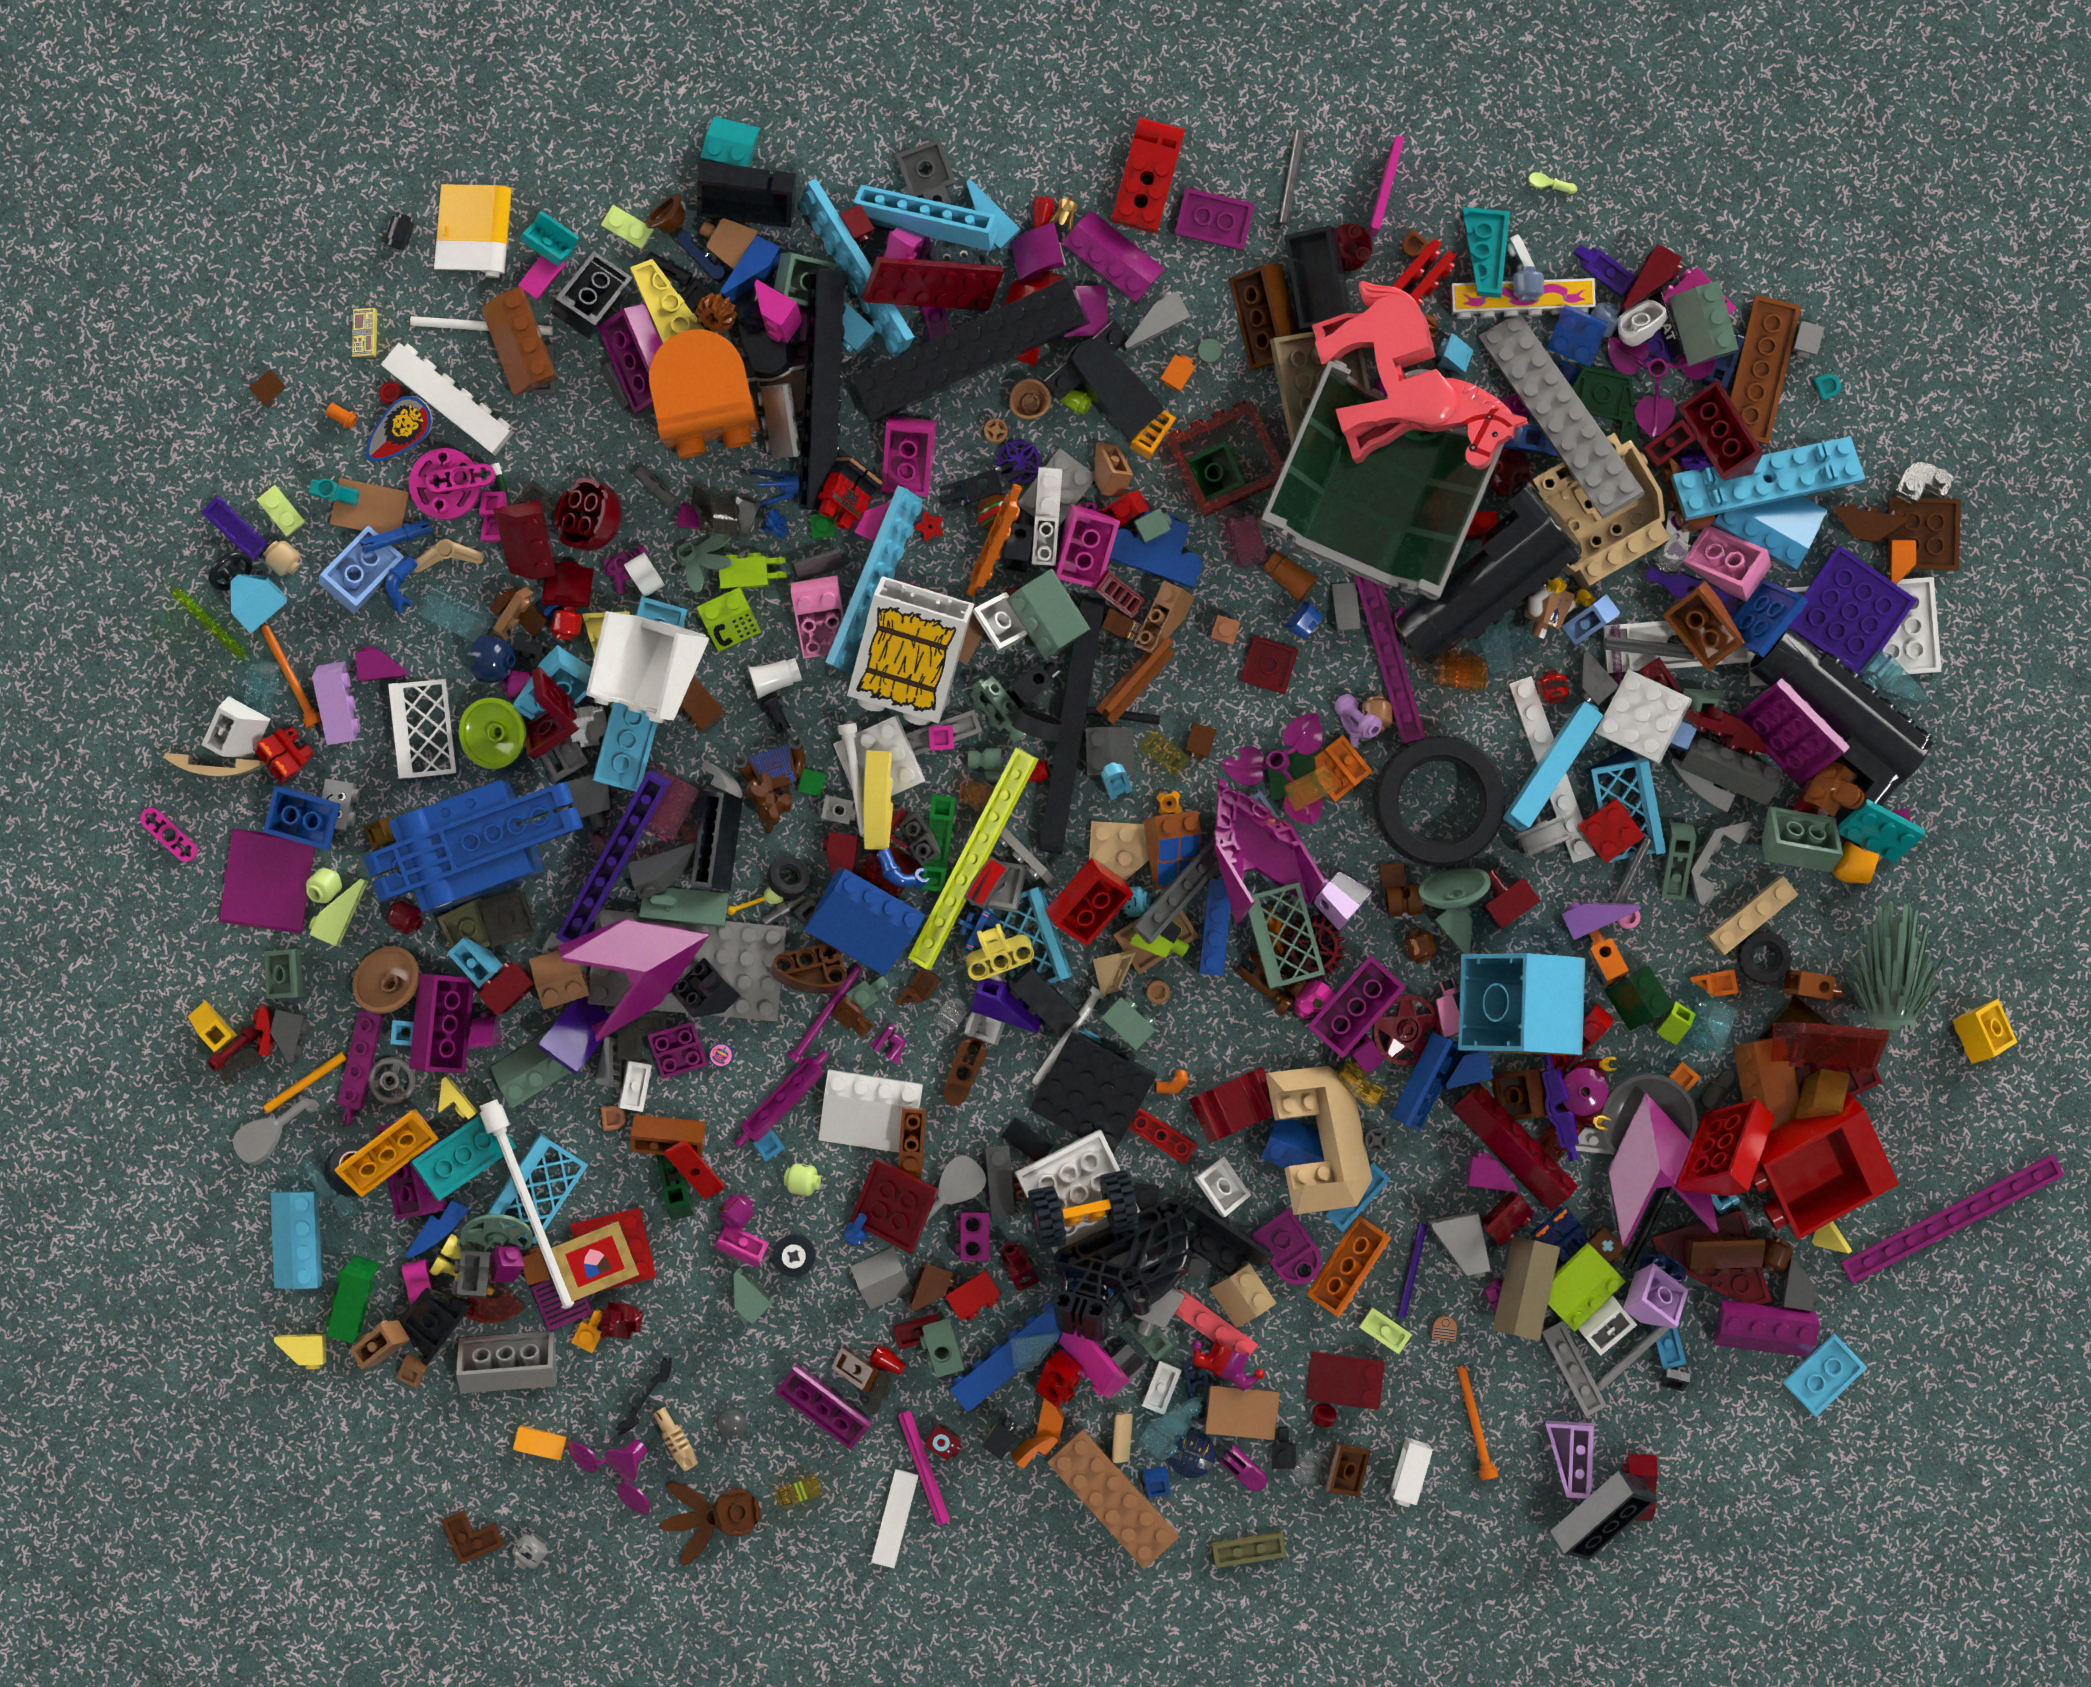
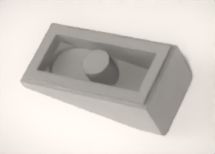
M1356 582L1332 584L1336 632L1360 630Z

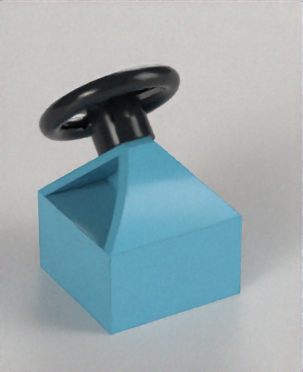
M240 551L230 552L220 557L212 565L209 572V582L217 590H231V613L251 634L287 603V596L268 575H250L252 560L249 555ZM241 559L245 562L244 571L238 566ZM231 560L224 570L217 572L224 563ZM224 578L227 583L222 584L217 582V580Z

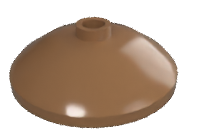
M388 946L372 952L361 962L353 978V994L356 1001L365 1010L375 1014L390 1013L401 1008L411 999L418 987L420 968L417 960L410 952L396 946Z

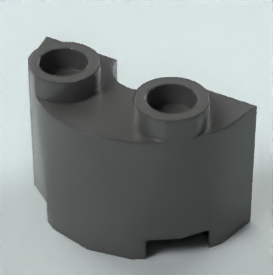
M461 1250L460 1259L455 1261V1273H459L458 1281H453L452 1295L486 1298L490 1252Z

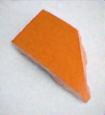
M1892 540L1890 543L1891 567L1889 568L1890 581L1896 585L1916 565V540Z
M1053 1435L1028 1438L1012 1452L1011 1457L1019 1467L1024 1469L1038 1451L1046 1456L1058 1442V1439Z

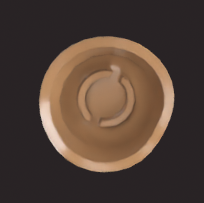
M1035 379L1020 381L1014 386L1010 395V408L1017 417L1031 420L1039 418L1047 413L1051 406L1049 390L1043 383Z

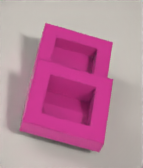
M541 256L521 280L518 287L521 286L526 293L539 301L551 282L555 281L567 263L563 262L558 267Z
M503 491L482 492L479 515L484 517L480 540L484 543H502L493 510L494 508L507 506L506 493Z

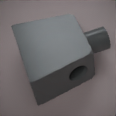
M593 775L568 781L567 784L574 800L572 806L577 808L580 819L589 817L593 830L605 827L606 822L603 813L613 810L611 787L592 781Z

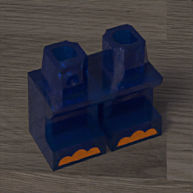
M1566 1205L1560 1207L1548 1218L1553 1226L1545 1220L1530 1233L1535 1241L1560 1247L1558 1260L1561 1263H1565L1572 1256L1565 1248L1567 1243L1572 1241L1580 1249L1589 1242L1587 1236L1582 1231L1584 1227L1577 1221ZM1554 1227L1559 1231V1233L1561 1234V1236L1556 1232V1230L1554 1229Z

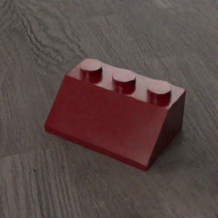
M541 500L494 508L493 511L509 572L532 580L556 576V559Z

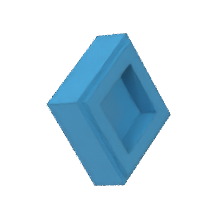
M773 1129L769 1130L758 1142H752L765 1162L785 1149V1146Z

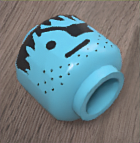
M1133 886L1130 889L1134 895L1119 910L1124 918L1141 917L1151 906L1149 892H1145L1141 886Z

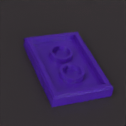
M586 997L573 1000L538 1043L537 1047L576 1075L604 1040L602 1038L596 1041L592 1025L606 1020L609 1014L597 1005L589 1004Z

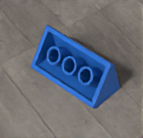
M1435 1032L1432 1033L1390 1115L1391 1118L1418 1132L1421 1131L1461 1050H1458L1457 1043Z

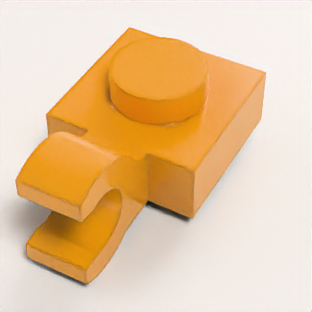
M596 1309L589 1323L581 1322L571 1342L572 1344L590 1353L594 1352L601 1338L602 1332L598 1326L601 1322L603 1311Z

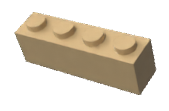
M1779 876L1705 937L1720 955H1725L1799 894L1784 876Z

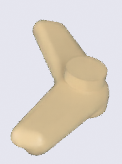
M443 539L415 560L418 566L414 571L419 573L440 560L449 558L480 564L483 562V555L480 551L455 543L449 539Z

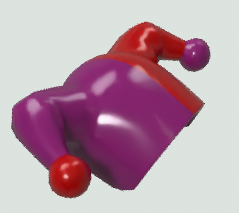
M1219 1339L1215 1340L1210 1352L1205 1355L1201 1354L1200 1348L1202 1343L1200 1341H1193L1191 1345L1193 1348L1192 1363L1196 1367L1210 1370L1219 1378L1230 1379L1241 1391L1249 1390L1265 1375L1262 1369H1257L1253 1376L1247 1377L1244 1373V1367L1250 1353H1239L1224 1346Z

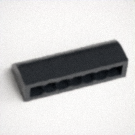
M703 791L691 879L692 886L731 891L743 796L739 798L727 793Z

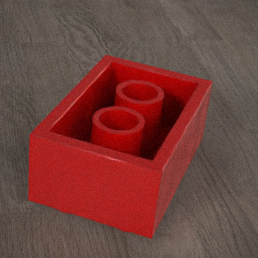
M1091 858L1045 911L1053 925L1085 946H1088L1134 894L1123 878Z

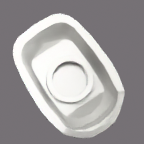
M1646 300L1625 311L1618 318L1620 340L1624 344L1633 347L1652 337L1667 320L1666 308L1654 300Z

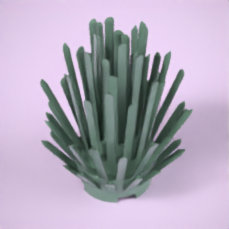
M1893 902L1886 903V909L1883 911V923L1882 907L1878 906V919H1875V924H1873L1874 953L1872 934L1868 931L1867 923L1863 920L1869 972L1863 950L1859 949L1858 952L1866 985L1858 963L1852 960L1850 953L1846 952L1858 983L1852 981L1849 977L1845 978L1867 1014V1026L1875 1023V1028L1900 1030L1901 1025H1909V1030L1915 1029L1916 1018L1942 987V985H1938L1933 992L1927 995L1934 985V978L1945 958H1941L1937 967L1933 966L1931 968L1933 961H1929L1931 953H1928L1922 965L1929 936L1927 937L1929 923L1924 927L1915 971H1913L1919 941V934L1917 933L1919 921H1917L1918 910H1916L1913 915L1910 937L1912 907L1909 902L1903 906V916L1898 914L1894 917Z

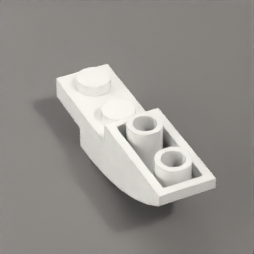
M1039 467L1032 564L1056 566L1062 469Z

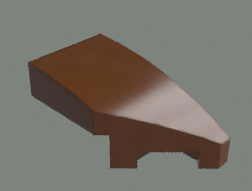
M922 967L895 1003L901 1005L903 1003L923 1002L930 997L943 979L931 970H926Z

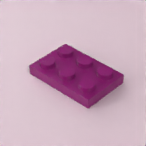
M1185 188L1174 235L1244 251L1255 204Z

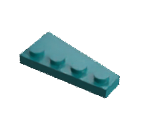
M1463 207V220L1476 294L1481 297L1501 298L1510 211Z

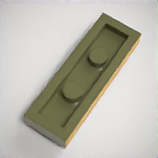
M1283 1532L1212 1543L1216 1568L1287 1557Z

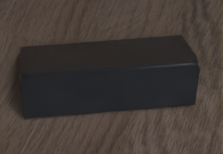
M1017 1118L1013 1119L1001 1136L1034 1161L1046 1157L1054 1146Z

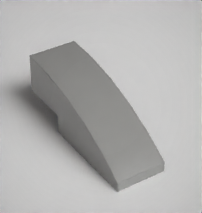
M1675 758L1669 759L1668 764L1675 775L1694 795L1723 813L1729 811L1735 797L1734 794L1714 786V783L1680 769V760Z

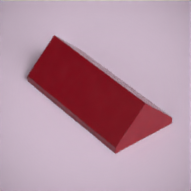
M1717 379L1680 405L1679 409L1723 481L1752 475L1764 453L1722 384Z

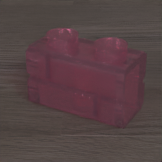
M1255 514L1227 522L1228 528L1224 529L1227 542L1232 541L1234 551H1231L1230 554L1234 565L1238 564L1239 569H1243L1268 561Z

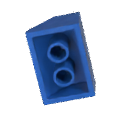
M1293 1119L1274 1121L1260 1154L1261 1159L1282 1168L1325 1161L1319 1131Z

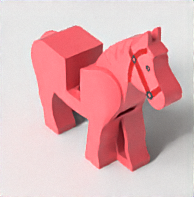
M1361 281L1358 284V289L1363 304L1370 307L1368 310L1357 314L1345 313L1312 325L1316 338L1315 345L1324 368L1328 361L1339 360L1352 350L1374 347L1378 372L1389 396L1388 399L1335 409L1341 430L1346 436L1352 458L1356 464L1363 462L1375 449L1388 445L1410 430L1440 432L1468 427V437L1471 444L1465 453L1466 460L1472 468L1482 470L1491 464L1494 454L1501 444L1509 439H1514L1516 428L1528 424L1525 417L1512 414L1509 408L1492 394L1471 383L1454 378H1444L1437 369L1406 378L1402 368L1436 356L1428 322L1413 297L1401 289Z

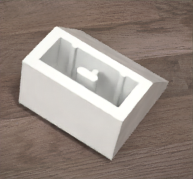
M228 696L217 708L202 746L224 757L253 758L255 755V745L258 741L262 740L271 719Z
M1612 1295L1578 1330L1601 1356L1637 1326V1323L1629 1313L1623 1310V1306Z

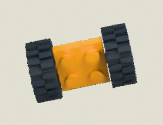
M1126 1170L1100 1176L1102 1201L1062 1210L1053 1185L1029 1190L1028 1205L1039 1248L1043 1250L1065 1245V1226L1079 1225L1083 1219L1087 1218L1089 1222L1103 1219L1107 1215L1109 1227L1114 1234L1138 1229L1139 1215L1137 1213L1136 1197Z

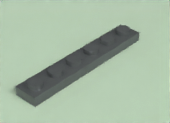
M1215 835L1133 925L1132 928L1147 944L1153 943L1220 867L1214 848Z

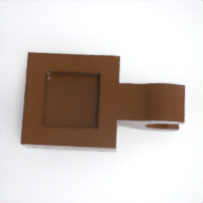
M847 996L840 1001L830 1015L848 1030L854 1026L856 1033L862 1038L874 1026L870 1020L861 1015L864 1010Z

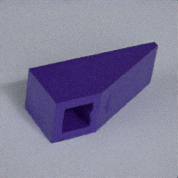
M990 978L980 980L970 1011L1038 1034L1043 1019L1039 1015L1035 1018L1026 1009L1028 1005L1023 1000L1020 1002L1016 1000L1010 993V987Z

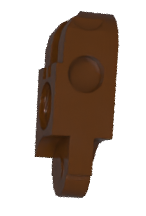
M969 1037L962 1041L942 1093L946 1103L951 1106H958L965 1102L986 1058L987 1047L982 1040L976 1037ZM972 1046L978 1050L974 1056L968 1053V1049ZM967 1067L971 1073L970 1077L967 1080L959 1079L957 1076L958 1068Z

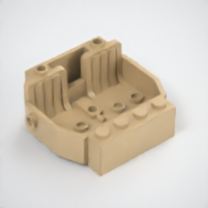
M1615 433L1607 436V439L1644 490V496L1610 516L1602 519L1593 505L1590 509L1585 507V501L1590 500L1563 462L1530 481L1531 485L1546 503L1552 506L1563 518L1581 543L1582 551L1579 554L1581 558L1573 565L1569 566L1567 564L1561 569L1568 576L1573 575L1580 589H1586L1670 540L1668 533L1661 523L1665 520L1662 491L1647 467V458L1642 452L1639 453L1631 440L1621 445ZM1561 472L1564 477L1561 480L1557 475V473ZM1546 480H1551L1553 482L1552 488L1546 487ZM1613 526L1619 527L1620 532L1618 534L1613 532ZM1593 537H1596V538L1599 539V541H1600L1599 545H1594V544H1593V542H1592Z

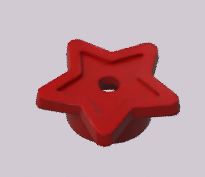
M926 511L923 513L922 522L916 524L914 529L923 533L924 542H928L933 536H944L940 528L943 517H932Z

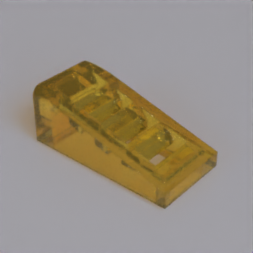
M1154 729L1139 746L1143 752L1174 777L1179 774L1191 759ZM1155 738H1158V743L1150 751L1147 747ZM1164 743L1167 747L1159 756L1155 755L1156 751ZM1171 749L1174 753L1165 763L1162 759ZM1177 756L1181 757V760L1174 768L1169 766Z

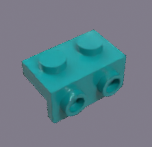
M540 211L534 223L522 233L519 240L559 267L573 253L579 236Z

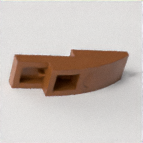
M902 1107L898 1168L922 1180L926 1109Z

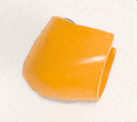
M1846 840L1842 845L1843 856L1831 871L1832 874L1842 882L1870 884L1879 854L1864 850L1859 844Z

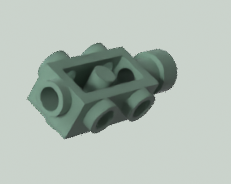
M993 676L986 681L981 678L971 687L974 690L970 694L973 698L974 706L982 709L992 727H996L999 731L1005 728L1010 734L1008 737L1014 744L1026 735L1011 725L1019 707Z

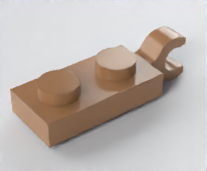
M528 587L517 591L493 627L494 630L489 635H497L508 642L507 630L511 631L517 626L520 621L518 616L530 606L531 601L529 599L534 592Z

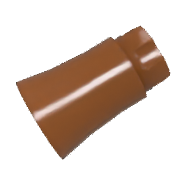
M1278 551L1269 558L1263 567L1271 575V578L1288 591L1298 603L1303 600L1319 578L1293 562L1287 556L1284 557Z

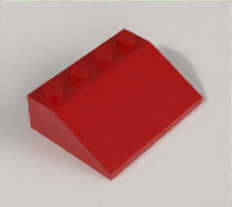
M1758 1099L1703 1113L1675 1188L1678 1191L1724 1196L1748 1192L1775 1116Z

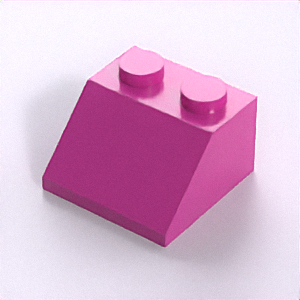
M756 280L754 284L767 335L776 342L781 340L787 344L802 323L798 304Z

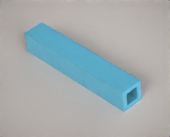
M1584 701L1575 707L1504 814L1503 819L1520 832L1530 828L1604 716L1594 704Z

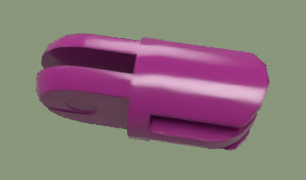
M1233 1444L1230 1447L1231 1451L1228 1450L1224 1453L1225 1459L1221 1457L1218 1462L1247 1489L1253 1492L1261 1491L1267 1484L1266 1474Z

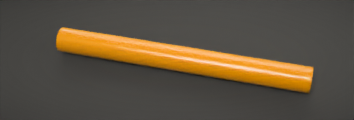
M340 1052L263 1106L265 1111L269 1114L347 1060L344 1053Z

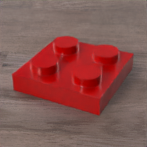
M1617 797L1578 824L1579 829L1605 864L1645 837V834Z

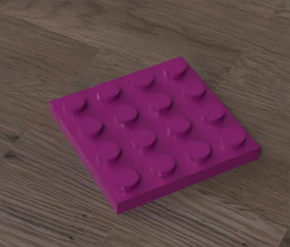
M1782 678L1734 716L1750 726L1758 734L1767 748L1766 754L1798 786L1802 785L1850 748L1844 739Z

